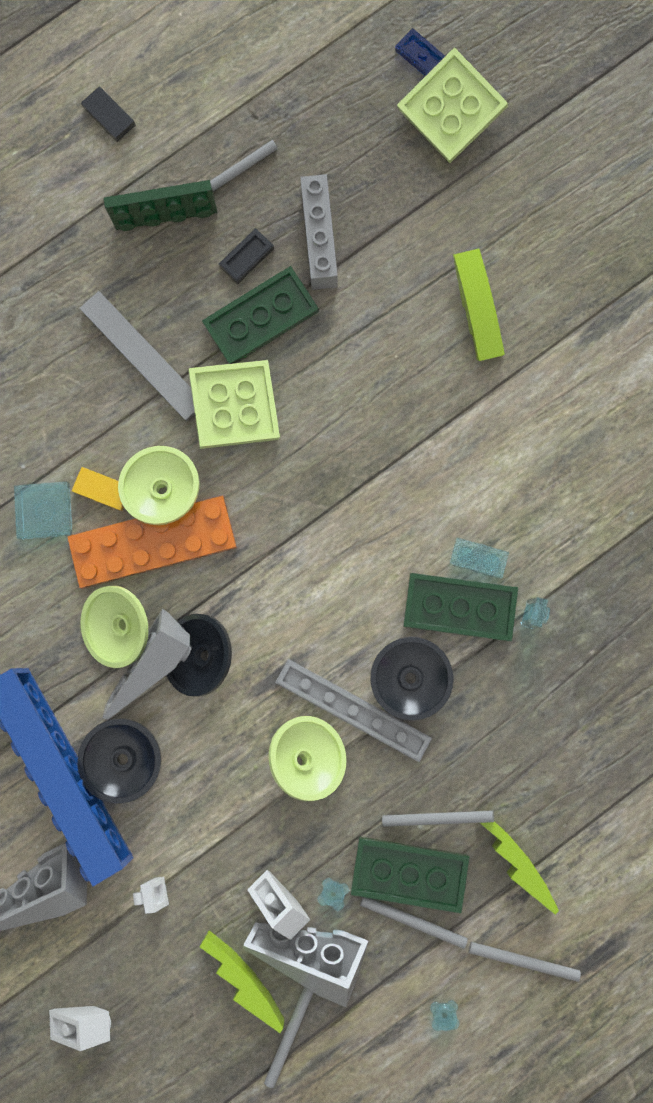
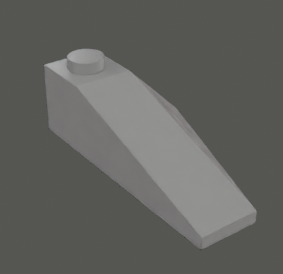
M162 609L148 630L145 650L137 661L129 665L127 672L130 674L128 676L123 674L105 704L104 719L109 720L174 670L180 660L184 662L190 654V635L167 611Z
M65 843L41 855L37 859L38 864L28 872L23 870L17 875L18 880L8 889H0V931L64 916L87 905V881L84 880L80 873L78 859L69 853Z
M255 922L243 945V949L318 996L346 1007L357 982L368 946V940L343 930H333V933L319 932L316 931V928L307 927V930H300L290 940L272 929L270 924Z

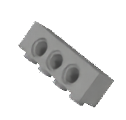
M327 174L301 177L312 290L336 288L338 276Z

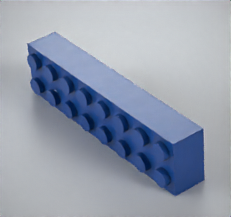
M11 668L0 675V728L4 732H8L12 740V750L18 757L21 756L26 765L24 770L27 777L32 782L35 781L40 790L38 791L40 801L51 810L53 814L52 822L55 828L63 832L67 839L65 842L67 850L73 857L76 856L81 865L79 869L85 881H90L93 887L122 870L134 857L103 801L91 794L84 786L78 772V756L29 668Z

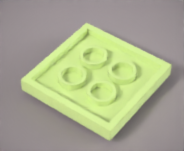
M455 47L397 104L398 110L449 163L508 107L506 100Z
M268 360L189 368L188 372L200 449L279 440L280 434Z

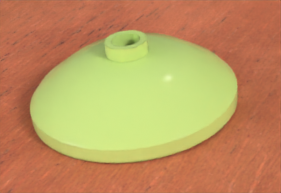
M153 446L136 453L123 467L118 481L119 497L125 509L135 519L151 525H164L183 517L193 507L200 487L197 469L190 458L183 452L168 446ZM161 488H167L166 493L159 494Z
M106 586L94 591L87 598L81 613L80 624L84 643L90 654L107 667L121 668L131 665L140 658L148 640V621L143 606L134 594L119 586Z
M301 716L287 721L274 734L269 747V766L275 782L286 794L302 801H315L327 797L340 785L346 769V752L340 736L332 726L316 717ZM298 756L302 759V765H299L297 762Z

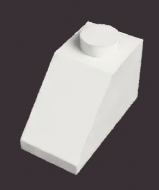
M268 870L248 889V892L272 929L291 940L310 921V918L299 902Z
M95 1006L49 1010L51 1040L78 1051L110 1041L111 1019L109 1011Z

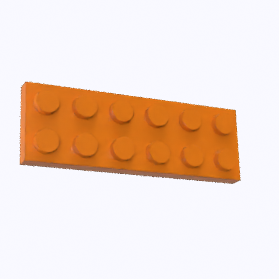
M224 496L194 503L188 513L172 523L151 525L137 519H131L67 536L79 588L81 589L237 548Z

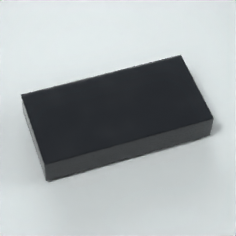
M100 86L81 102L82 107L116 142L136 126L134 120Z
M255 228L219 263V267L239 284L274 250V245Z

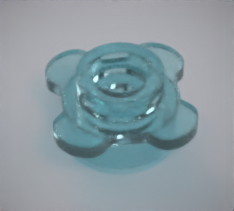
M326 878L322 883L323 890L322 894L318 896V902L322 906H332L336 911L342 910L344 908L343 900L349 892V887L346 883L340 884L331 878ZM331 892H335L336 896L332 897Z
M449 1000L447 1003L441 1004L435 1001L431 1004L430 1010L433 1013L432 1027L434 1030L448 1031L459 1027L460 1022L456 1015L458 1005L455 1001ZM443 1013L447 1014L446 1018L442 1017Z

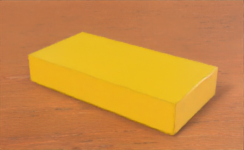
M81 467L72 492L123 511L124 506L119 497L118 481Z

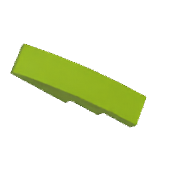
M480 249L453 254L462 306L466 311L469 332L473 337L477 360L482 361L505 355L495 305Z
M495 821L480 823L497 837L492 845L493 849L512 864L506 872L509 877L556 915L559 909L546 883L526 854Z
M209 930L199 947L221 962L216 974L237 988L233 1000L281 1033L284 1026V1017L269 991L244 960Z

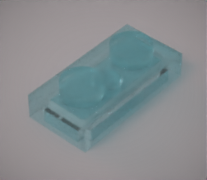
M456 538L449 565L502 579L509 552Z
M539 597L527 600L521 627L534 629L542 627V623L546 624L550 614V608L547 607L548 600Z

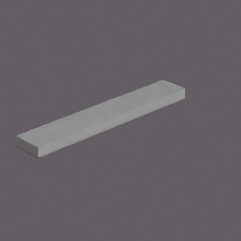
M100 291L80 307V310L186 422L195 415L191 387Z
M290 659L287 660L275 682L420 762L432 739L430 736Z

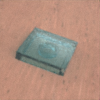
M69 482L14 486L17 539L72 535Z

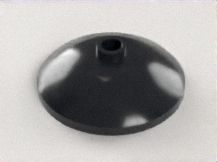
M190 614L178 621L181 627L190 635V654L184 662L180 660L175 669L166 676L178 692L187 696L199 697L212 693L225 680L231 665L232 647L225 627L216 618L206 614Z
M404 637L389 643L378 653L371 668L370 682L374 697L389 714L403 720H421L434 715L446 704L452 692L454 676L448 657L436 644L419 637ZM408 673L415 675L413 683L406 682L405 677Z
M130 719L108 720L94 727L84 738L78 752V772L84 786L98 799L116 804L131 802L146 794L156 782L161 769V750L155 736L144 725ZM121 754H125L128 757L126 764L120 762L119 757Z

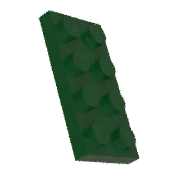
M210 180L103 198L105 209L115 229L130 231L135 227L144 225L154 227L168 221L182 222L186 218L191 217L207 218L212 214L218 213Z
M289 266L203 319L202 323L228 364H235L317 314L319 308L293 268Z
M410 573L403 627L511 642L518 587Z
M359 837L350 894L462 913L470 857L467 854Z

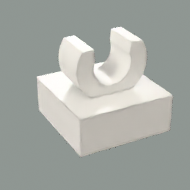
M164 877L149 880L140 885V892L133 893L134 905L144 904L145 914L155 913L169 905Z

